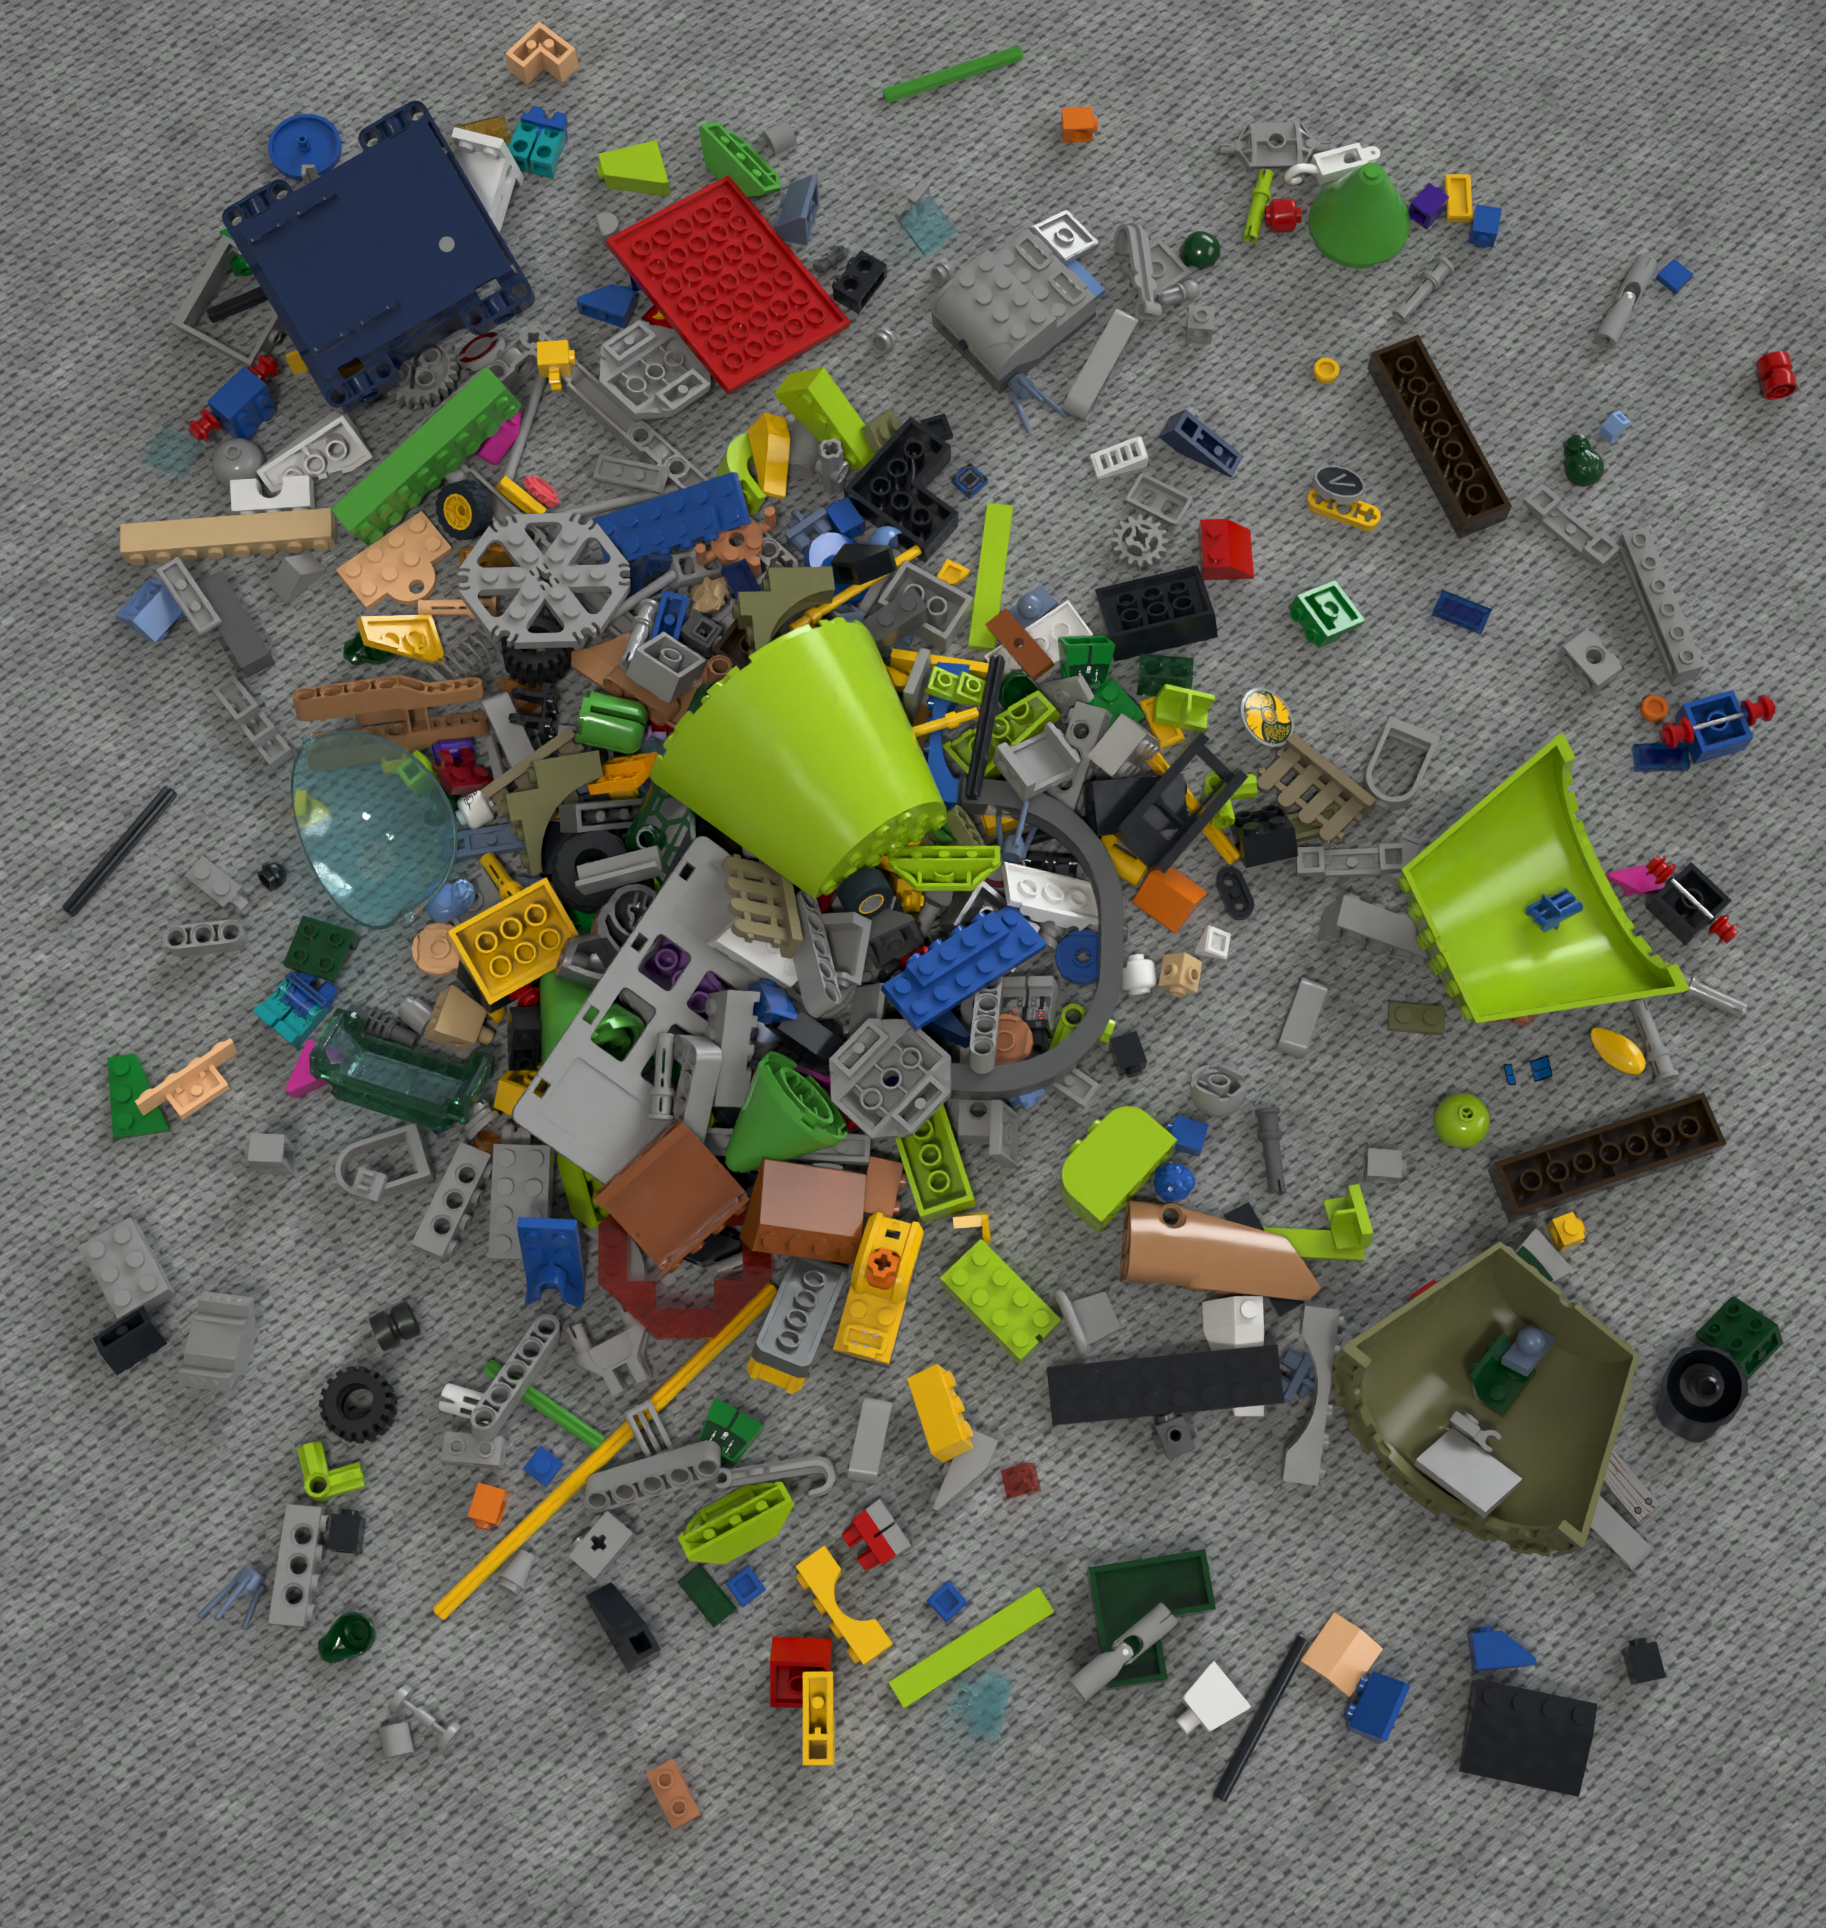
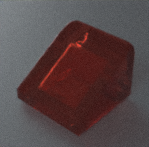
M1023 1463L1001 1470L1007 1499L1041 1491L1035 1463Z

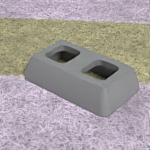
M1140 473L1127 494L1126 500L1130 505L1171 526H1177L1191 504L1192 497L1145 473ZM1143 490L1156 494V498L1151 506H1145L1138 502L1137 499ZM1167 501L1179 506V510L1173 518H1169L1160 512Z
M711 545L705 546L706 552L711 550ZM695 548L666 554L672 556L669 570H674L677 573V578L670 583L672 589L701 584L707 576L711 580H715L724 575L723 566L717 559L714 560L716 569L706 570L704 565H699ZM689 558L694 573L684 575L679 565V559Z

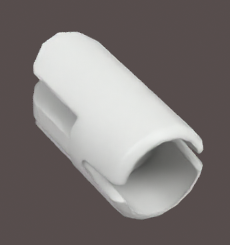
M447 1383L441 1393L444 1400L439 1401L438 1407L440 1411L470 1419L472 1412L468 1410L473 1411L479 1402L477 1400H480L485 1393ZM481 1421L482 1423L489 1424V1421Z

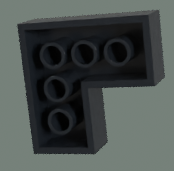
M910 416L844 488V499L848 497L860 515L877 528L890 526L900 530L902 533L897 534L898 544L907 550L917 545L921 550V554L917 558L924 563L930 559L958 527V511L926 489L951 461V446Z

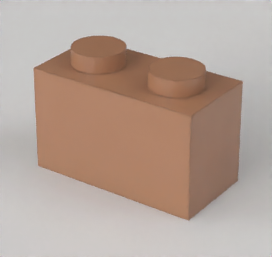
M870 1157L866 1173L863 1218L868 1219L876 1212L883 1213V1216L892 1218V1216L898 1217L901 1200L896 1199L898 1189L904 1190L907 1177L906 1173L902 1172L903 1163Z

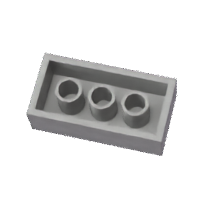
M493 1144L489 1259L523 1260L517 1231L518 1217L552 1219L555 1150L548 1145Z

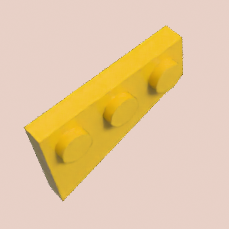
M432 614L363 616L358 619L357 625L364 646L435 664V660H440L445 664L443 647Z

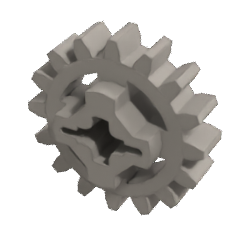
M1141 514L1138 515L1137 520L1128 516L1127 524L1120 521L1119 529H1114V538L1111 540V547H1114L1113 556H1119L1118 563L1122 564L1126 561L1128 563L1127 569L1130 570L1135 565L1138 571H1141L1144 565L1148 570H1151L1152 562L1159 565L1161 557L1166 556V548L1169 543V539H1166L1167 531L1160 530L1161 523L1152 524L1151 516L1145 521ZM1129 533V537L1125 538V541L1122 542L1124 536ZM1157 544L1156 549L1151 553L1150 549Z

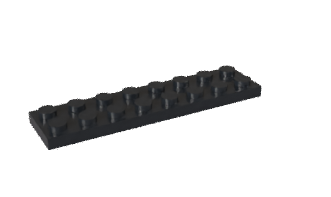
M1278 1345L1047 1367L1053 1426L1170 1414L1171 1412L1181 1414L1284 1404Z

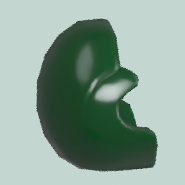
M1196 231L1188 235L1181 245L1179 257L1185 266H1195L1199 270H1203L1204 268L1214 266L1220 257L1221 246L1214 235L1204 231Z

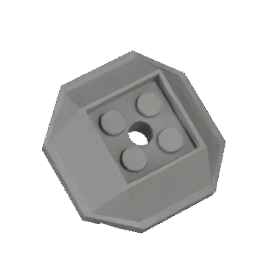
M638 320L601 345L599 388L634 420L643 419L652 423L664 417H672L710 391V373L674 329L650 325L649 322Z
M868 1018L829 1059L831 1101L873 1141L913 1136L951 1096V1056L921 1029L915 1032L905 1019L881 1020ZM889 1077H899V1082L895 1086L889 1087L885 1085Z

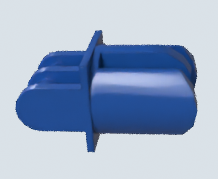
M1565 888L1549 898L1543 894L1542 899L1530 905L1526 909L1525 914L1532 916L1533 922L1540 924V929L1543 932H1547L1553 928L1558 930L1559 923L1581 912L1583 904L1579 900L1575 901L1576 897Z

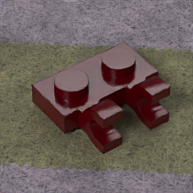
M469 747L460 748L459 753L463 759L455 760L454 763L453 756L448 749L439 750L437 755L441 758V762H433L432 768L438 772L437 780L449 795L481 791L494 781L483 765L476 766L474 764L475 757Z

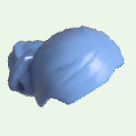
M880 527L874 531L867 545L891 546V549H896L898 546L897 534L902 532L895 527Z
M459 879L453 884L447 882L436 884L426 895L425 907L427 913L434 921L447 924L451 919L466 913L467 909L475 901L476 892L473 885L467 880Z

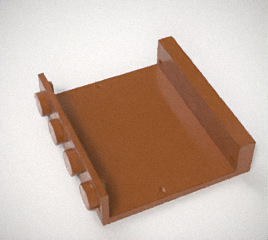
M681 1118L593 1193V1200L600 1208L604 1206L655 1262L662 1276L668 1271L672 1273L677 1270L683 1263L682 1258L689 1252L694 1254L699 1251L705 1244L703 1240L711 1233L716 1235L727 1225L725 1221L733 1214L735 1216L740 1215L748 1207L749 1204L747 1202L750 1200L744 1188Z

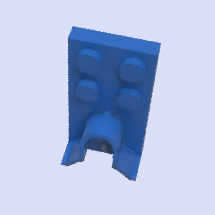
M518 1217L517 1231L527 1280L524 1304L530 1305L540 1301L542 1289L560 1290L562 1302L582 1308L586 1279L577 1220Z

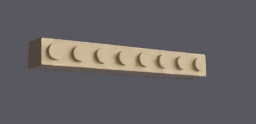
M331 508L120 524V553L127 564L140 566L145 564V562L154 561L165 564L176 557L191 562L205 557L211 559H222L224 556L231 555L248 557L250 554L256 553L274 555L276 552L281 551L300 553L302 550L307 549L326 551L329 548L336 547L335 517L330 510Z

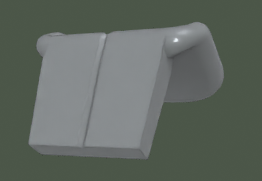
M1062 1290L1054 1293L1052 1303L1055 1306H1060L1076 1345L1075 1356L1078 1359L1087 1357L1092 1344L1121 1330L1120 1323L1106 1291L1075 1301L1069 1300Z

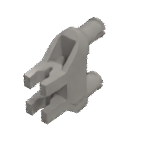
M631 1297L621 1300L622 1302L614 1305L626 1328H624V1332L597 1346H592L582 1323L565 1330L576 1351L574 1355L576 1364L602 1375L612 1396L629 1390L620 1370L625 1365H628L636 1383L644 1382L653 1377L644 1357L650 1326L648 1321H645V1319L641 1320Z

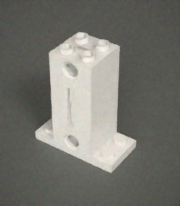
M454 127L451 137L457 145L455 157L500 233L514 185L521 186L524 176L503 139Z

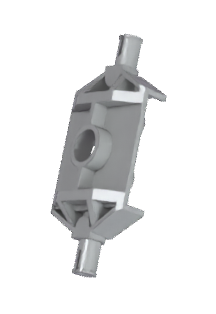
M1302 122L1246 123L1238 140H1235V144L1220 143L1219 151L1220 155H1237L1248 173H1251L1252 168L1292 167L1300 163L1308 164L1312 153L1329 151L1331 144L1330 141H1315V138L1311 136ZM1278 139L1282 142V145L1274 146L1269 141Z

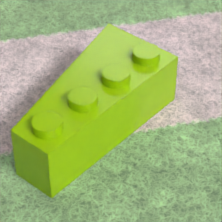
M824 367L790 373L773 394L821 443L823 440H831L832 438L841 442L843 460L850 464L848 471L863 469L879 451H871L861 430L865 426L864 422Z
M1039 690L995 716L984 779L995 780L1001 774L993 763L998 745L1006 742L1011 748L1042 733L1046 723L1052 722L1054 725L1062 717ZM977 727L964 732L956 740L942 745L967 774L969 772Z

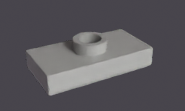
M1082 675L1046 682L1039 687L1042 695L1056 709L1074 706L1076 701L1088 703L1094 698Z

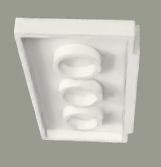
M1068 600L1025 628L1027 633L1055 665L1034 682H1042L1051 676L1055 669L1060 668L1058 637L1094 636ZM1002 645L984 656L988 663L992 655L1003 656L1005 660L1003 676L1011 671L1025 673Z
M1004 862L1001 866L1007 905L1020 908L1019 912L1022 915L1030 916V920L1041 923L1053 921L1055 922L1054 926L1063 928L1077 926L1078 931H1081L1089 924L1098 926L1097 905L1089 881Z

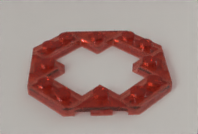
M748 1207L740 1215L735 1216L733 1214L725 1221L727 1223L726 1226H741L742 1230ZM611 1214L598 1224V1284L616 1299L619 1305L635 1320L644 1326L656 1340L715 1339L772 1280L771 1253L752 1251L742 1241V1280H714V1308L656 1309V1281H627V1232Z

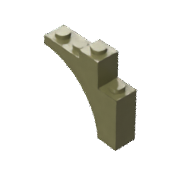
M832 566L768 568L766 578H762V591L738 592L737 603H732V617L737 619L738 629H745L746 642H751V650H748V656L770 643L782 625L796 614L817 605L832 603L835 591Z
M599 750L530 761L531 767L527 768L529 783L534 784L535 789L502 794L503 800L499 801L502 817L506 816L507 821L518 820L519 825L515 826L517 841H522L524 852L520 853L522 868L527 869L529 874L542 872L541 848L543 837L549 820L557 807L570 793L580 786L595 779L603 778Z

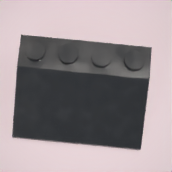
M1198 565L1095 589L1106 635L1115 644L1114 662L1218 637L1215 612Z
M1481 1679L1473 1680L1471 1683L1459 1772L1579 1797L1594 1735L1597 1704Z

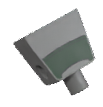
M1537 1228L1515 1251L1520 1258L1534 1266L1542 1276L1553 1284L1562 1280L1573 1271V1268Z

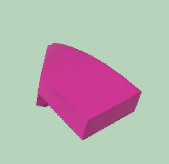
M1646 865L1622 869L1605 875L1609 883L1613 881L1623 888V894L1628 897L1633 893L1637 895L1658 893L1665 887L1664 883L1655 884L1657 877L1653 874L1646 876V873L1649 871Z

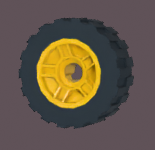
M467 479L450 483L441 488L442 490L437 495L438 499L435 505L438 522L442 525L443 530L451 538H456V540H468L482 536L493 522L494 510H492V501H490L488 492L483 489L482 485L477 484L476 481H469Z

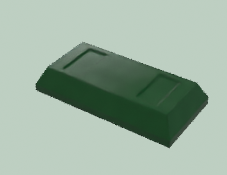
M700 1563L677 1582L713 1628L737 1609Z

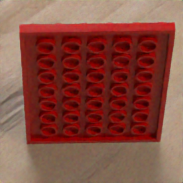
M729 175L606 239V247L727 395L741 389L850 326L851 321Z

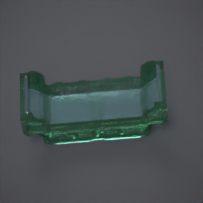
M337 1008L309 1054L310 1074L316 1080L323 1077L333 1087L330 1093L337 1100L439 1132H445L450 1129L452 1124L459 1122L461 1125L470 1122L473 1116V1109L488 1080L494 1076L495 1056L482 1051L471 1052L467 1057L466 1065L443 1059L431 1053H424L405 1045H398L379 1037L364 1034V1023L357 1013Z

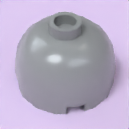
M244 438L225 440L217 447L212 458L215 476L225 488H230V480L256 478L260 482L261 478L256 470L266 463L261 450L253 442Z
M1209 1065L1202 1066L1192 1074L1190 1084L1191 1099L1197 1109L1211 1117L1230 1115L1236 1112L1244 1102L1247 1090V1083L1245 1084L1244 1082L1245 1077L1236 1069L1225 1065H1218V1069H1209Z

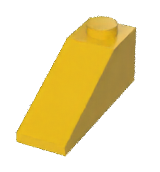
M764 412L748 429L759 487L766 496L784 499L786 496L790 450L788 425L785 417Z
M833 1671L803 1672L804 1766L835 1765Z

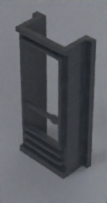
M1200 732L1112 833L1150 871L1160 870L1162 873H1165L1248 778L1242 770L1231 772L1205 746L1209 738L1203 732ZM1197 755L1222 780L1184 822L1164 803L1160 795ZM1154 802L1160 805L1181 825L1169 841L1142 817Z

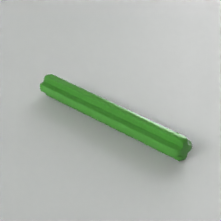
M490 1360L485 1365L483 1372L494 1380L503 1366L494 1360ZM512 1375V1376L510 1377V1379H512V1380H519V1379H520V1378L517 1377L516 1375ZM529 1386L521 1398L594 1450L605 1441L603 1435L532 1386Z

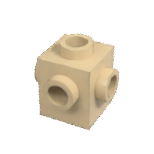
M1185 952L1164 955L1158 986L1169 991V995L1174 997H1185V994L1197 993L1202 961Z

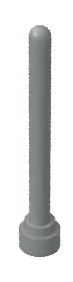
M669 570L626 599L609 624L637 606L642 599L649 598L677 578V573L674 570ZM590 634L583 635L585 644L588 642L587 639L591 637ZM578 643V647H573L575 651L581 650L585 645Z

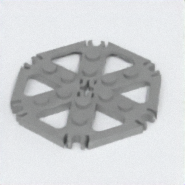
M574 513L512 514V519L509 516L505 517L506 527H500L497 522H494V531L489 525L459 567V582H466L458 583L460 598L491 639L495 634V641L499 642L502 637L507 636V647L511 648L514 645V649L578 647V643L580 645L585 644L584 634H590L593 639H596V630L601 636L630 593L631 588L630 579L622 578L630 577L629 563L598 523L593 528V520L590 519L587 524L580 525L581 515L578 514L574 517ZM557 524L561 526L562 530L545 555H543L525 532L527 526ZM591 540L597 541L610 557V561L607 564L573 565ZM498 543L516 567L482 568L477 563L490 544ZM540 576L546 580L549 579V584L545 581H540ZM612 592L601 611L597 614L588 613L573 594ZM516 595L504 614L499 617L491 616L479 601L478 596ZM545 605L563 627V630L558 633H530L528 631Z

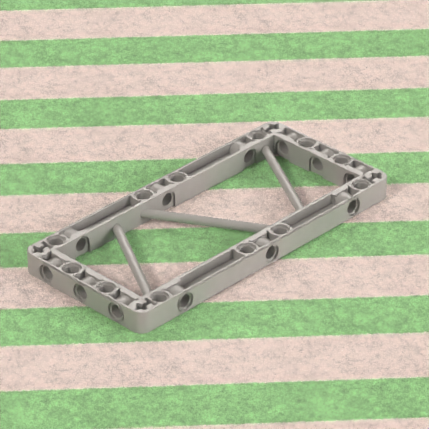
M529 328L511 344L506 346L503 352H499L496 360L486 367L496 376H502L499 379L510 389L535 366L538 368L537 342L553 340L542 330ZM576 361V365L571 366L572 376L561 377L562 390L643 463L666 467L670 471L666 481L667 485H665L662 495L642 491L559 513H574V517L579 514L582 518L645 502L709 480L642 419L634 420L599 388V380L579 362ZM486 367L475 373L410 431L408 438ZM539 370L520 424L519 436L514 442L503 477L506 475L512 481L547 379L541 378ZM641 438H645V439H646V440L643 441V442H637L638 439H641ZM461 462L457 470L449 473L442 479L445 485L467 479L482 485L483 489L488 492L490 501L493 504L492 510H494V515L492 516L493 522L490 525L493 530L494 522H497L500 527H506L505 517L509 516L512 519V514H522L473 468L469 469L463 462ZM678 470L682 471L681 474H672L673 472ZM749 516V518L758 525V523L751 516ZM555 524L529 525L525 528V532L531 539H534L533 542L543 555H545L552 544L539 528ZM767 532L762 534L763 546L759 558L761 569L765 573L754 583L750 582L740 592L762 591V578H764L771 562L784 567H799L797 559ZM734 537L730 540L736 547L744 542L740 537ZM703 540L695 542V544L702 543ZM768 552L774 553L772 557L763 556ZM689 558L686 559L682 572L684 575L693 574L694 572ZM689 586L678 588L676 594L685 596ZM608 592L573 593L590 614L599 613L611 596ZM738 594L729 601V606L716 618L713 616L710 619L723 627L724 633L735 620L732 617V603H737ZM629 611L607 625L604 632L611 639L627 632L632 633L631 623L634 616ZM702 629L697 631L698 634L705 638L709 635V633ZM651 635L647 636L648 640L651 639ZM688 644L685 645L697 654H699L700 656H702L703 658L710 660L708 656L704 655L703 653L699 652L698 650L694 649Z

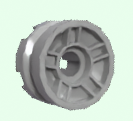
M486 1098L482 1100V1104L478 1102L456 1123L460 1130L464 1129L467 1132L466 1136L470 1141L477 1139L500 1117L496 1110H492L489 1107L490 1103Z

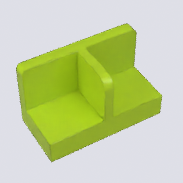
M1165 684L1154 699L1153 722L1204 733L1207 729L1208 709L1214 703L1215 695Z
M1360 1184L1349 1185L1345 1197L1324 1200L1323 1206L1336 1251L1370 1247L1373 1229Z

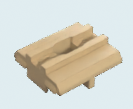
M707 576L702 584L695 585L692 588L691 593L686 592L685 596L690 597L693 602L689 617L695 609L703 615L720 609V606L725 605L724 596L729 595L728 586L730 583L727 576L711 580Z

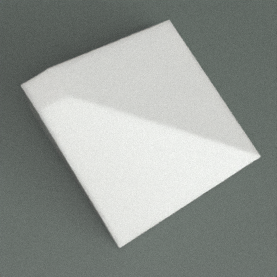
M1210 925L1206 926L1194 954L1226 960L1231 933Z

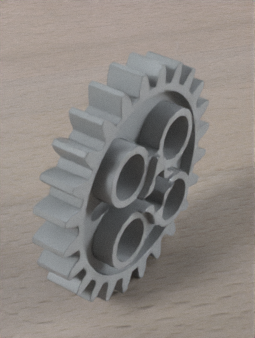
M442 339L403 362L400 370H398L400 374L398 383L383 392L382 395L388 396L390 403L396 400L398 407L406 403L408 409H411L413 404H417L420 410L422 403L432 407L431 401L434 399L441 403L440 395L448 397L449 392L447 388L455 389L454 381L459 380L457 374L459 371L456 354L452 351V347H446L445 340Z

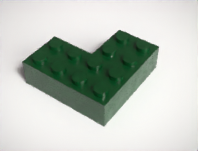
M1205 1549L1088 1567L1087 1569L1100 1654L1111 1651L1113 1643L1160 1602L1171 1612L1169 1615L1172 1614L1175 1618L1211 1613L1216 1610ZM1129 1636L1123 1640L1126 1645L1132 1648L1133 1654L1138 1651L1140 1643L1136 1636ZM1161 1638L1135 1661L1127 1665L1123 1664L1117 1676L1106 1684V1690L1166 1681L1168 1677Z

